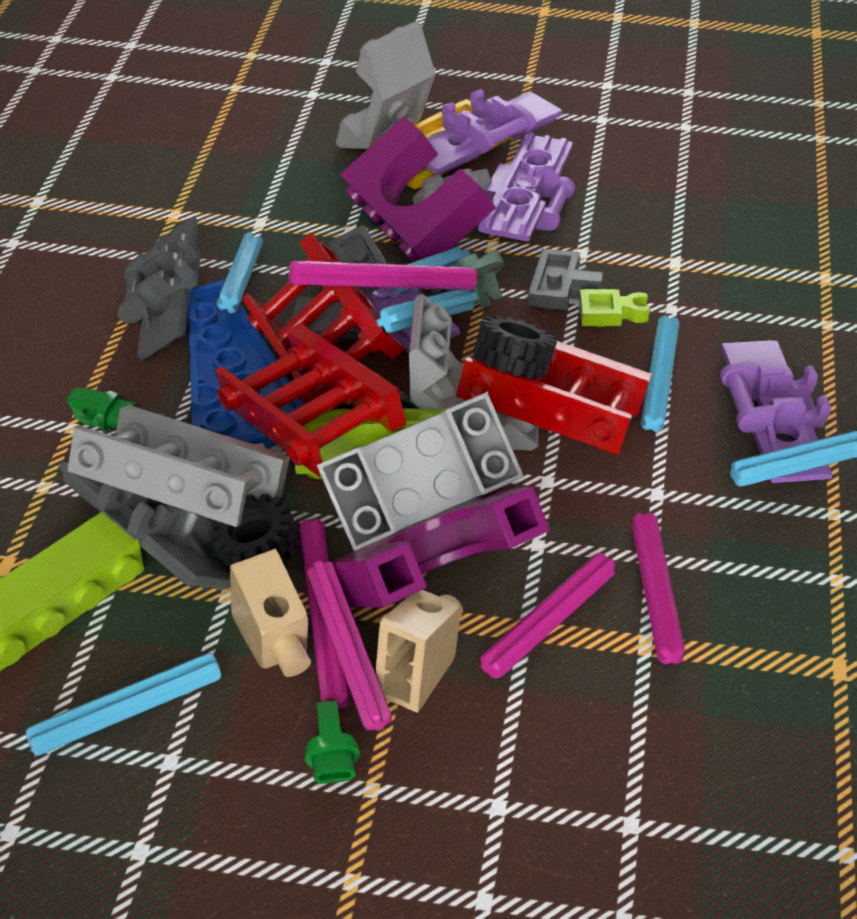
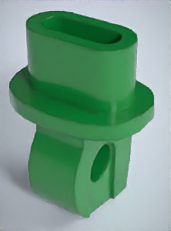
M74 388L67 397L68 404L78 421L89 426H100L101 431L106 433L111 432L113 428H117L120 408L127 405L138 408L137 403L125 401L122 394L110 390L104 393L92 389Z
M337 700L316 702L319 735L313 737L305 749L306 763L309 767L313 768L314 781L317 783L327 784L349 781L356 775L355 762L360 756L359 745L349 733L341 732Z

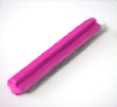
M651 512L645 515L638 513L633 517L632 530L657 659L664 665L671 662L678 664L683 661L685 647L658 520Z
M597 553L481 655L482 663L480 667L482 671L488 673L493 679L501 678L614 575L613 568L615 567V562L613 559L607 558L604 553Z
M318 560L307 570V578L361 723L367 731H380L391 722L392 714L335 567L330 561L322 562Z

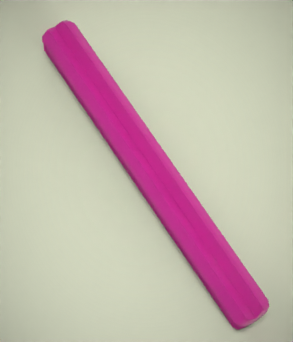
M292 261L289 265L288 277L292 284L472 290L477 285L476 278L478 274L474 268Z
M319 519L313 521L304 520L299 526L321 702L337 700L338 709H343L349 703L347 683L307 578V570L313 566L314 562L318 560L322 562L329 561L324 523Z

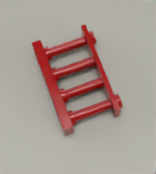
M311 232L299 243L308 255L305 261L341 262L336 254ZM289 281L265 305L248 293L242 298L251 312L247 318L257 330L263 334L265 333L280 358L288 355V350L291 348L287 330L300 323L308 327L334 301L337 303L341 301L344 305L339 309L341 314L319 336L334 344L352 326L355 328L359 326L362 330L358 334L359 340L345 352L358 362L370 352L376 353L378 350H381L394 360L405 349L394 333H387L384 326L378 327L377 319L381 318V315L359 286L322 285L323 290L283 328L275 317L309 285H297ZM298 369L291 372L294 379L307 373L304 370L299 371ZM320 385L300 398L306 404L329 391L330 388Z
M301 323L287 330L291 348L288 350L289 354L247 378L240 380L224 367L215 370L220 384V388L217 389V395L225 409L229 412L234 410L285 450L296 465H304L318 477L321 475L317 465L323 463L319 449L368 420L376 421L391 432L406 425L399 391L396 386ZM296 369L307 372L265 397L257 393V391ZM320 385L330 388L329 391L287 415L280 410L281 407ZM344 402L355 406L311 433L302 427Z
M557 341L546 376L543 375L542 378L535 376L533 378H526L523 374H520L518 377L512 375V372L509 371L503 373L498 371V367L485 365L486 361H479L467 356L464 361L456 397L467 401L488 392L495 411L619 455L632 415L638 416L642 408L652 374Z

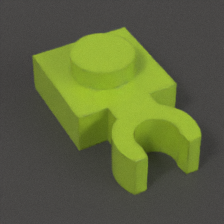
M580 289L582 326L595 327L621 326L622 319H628L634 323H646L649 320L650 307L647 306L648 295L642 292H635L628 296H620L619 289Z

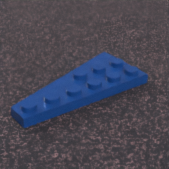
M225 279L192 288L188 308L192 425L251 444L264 443L265 448L277 446L276 443L234 410L229 412L225 409L217 395V389L220 388V384L215 372L216 369L224 367L238 379L243 380L277 360L258 330L247 318L248 315L241 304L235 313H229L227 309L220 310L218 308L217 301L226 281ZM285 375L257 391V393L265 397L290 383V380ZM299 397L281 407L280 410L287 415L303 406L304 402Z

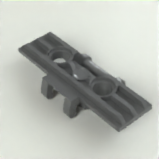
M194 216L156 241L151 251L145 254L140 253L125 268L124 277L127 284L124 300L118 306L117 315L125 323H136L142 319L137 358L141 361L146 358L155 357L159 349H167L171 346V341L174 339L185 337L190 292L198 282L201 251L196 246L198 219Z
M60 463L58 469L63 472V479L67 485L99 512H103L132 538L138 539L140 546L188 587L200 586L203 589L214 587L219 591L231 588L230 572L206 553L202 545L211 541L210 532L214 531L212 527L214 521L212 519L68 472V463Z

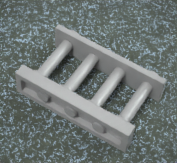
M127 405L120 408L115 436L80 425L74 427L67 471L238 527L241 524L246 494L259 498L261 494H268L271 500L275 496L280 499L282 498L290 456Z

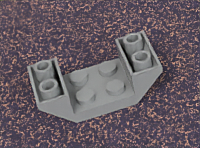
M417 21L404 27H397L391 33L377 40H369L361 48L356 73L372 88L371 103L368 108L356 114L351 113L341 121L336 145L339 148L368 149L403 116L414 125L420 122L436 73L422 27Z
M422 293L415 298L409 350L410 401L420 409L451 408L466 401L456 397L463 364L455 359L449 350L452 318L444 307L437 303L434 304ZM496 411L512 450L532 451L538 447V426Z
M488 392L364 447L355 448L317 465L353 551L524 477Z

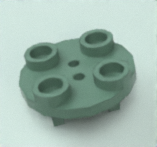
M497 250L489 252L481 258H478L477 254L474 253L462 258L455 264L456 267L474 268L477 271V285L470 292L477 293L478 300H475L474 304L479 303L483 308L490 307L491 305L488 297L489 294L493 300L502 298L495 274L505 264ZM431 289L433 295L440 294V293L447 292V291H451V290H455V289Z

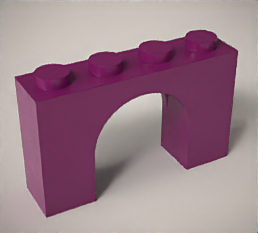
M403 116L340 175L349 185L345 190L349 197L358 206L365 203L366 205L362 208L363 211L376 225L382 220L384 223L380 228L393 243L400 239L402 243L398 247L412 262H415L418 258L421 260L452 249L496 207L481 186L461 168L423 201L410 206H397L399 196L406 184L438 155L425 135Z
M533 486L514 488L477 496L386 538L331 561V563L335 567L350 607H386L427 588L422 574L475 553L511 549L550 531Z

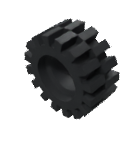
M487 316L482 320L473 354L477 356L476 359L479 361H486L485 365L498 367V371L503 373L509 371L512 372V375L518 377L520 374H523L526 378H533V376L542 378L543 375L546 376L557 340L554 335H549V332L545 329L539 330V326L534 324L527 325L525 321L519 319L518 321H513L510 317L502 319L499 316H492V318Z
M261 494L259 501H256L254 495L246 496L247 503L244 504L241 524L238 527L214 520L212 524L214 531L210 532V538L223 567L228 572H230V565L273 549L277 550L285 568H287L285 560L294 561L297 557L295 549H300L301 547L299 539L301 536L287 504H283L281 499L276 496L271 500L268 494ZM267 532L260 539L245 543L250 537Z

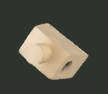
M273 549L230 565L232 617L259 666L267 669L279 664L286 677L296 676L304 672L311 664V660L306 653L308 617L277 550Z
M420 590L405 598L380 621L376 676L385 699L417 713L422 708L456 654L459 622L463 608L455 597L451 595H441L439 597Z

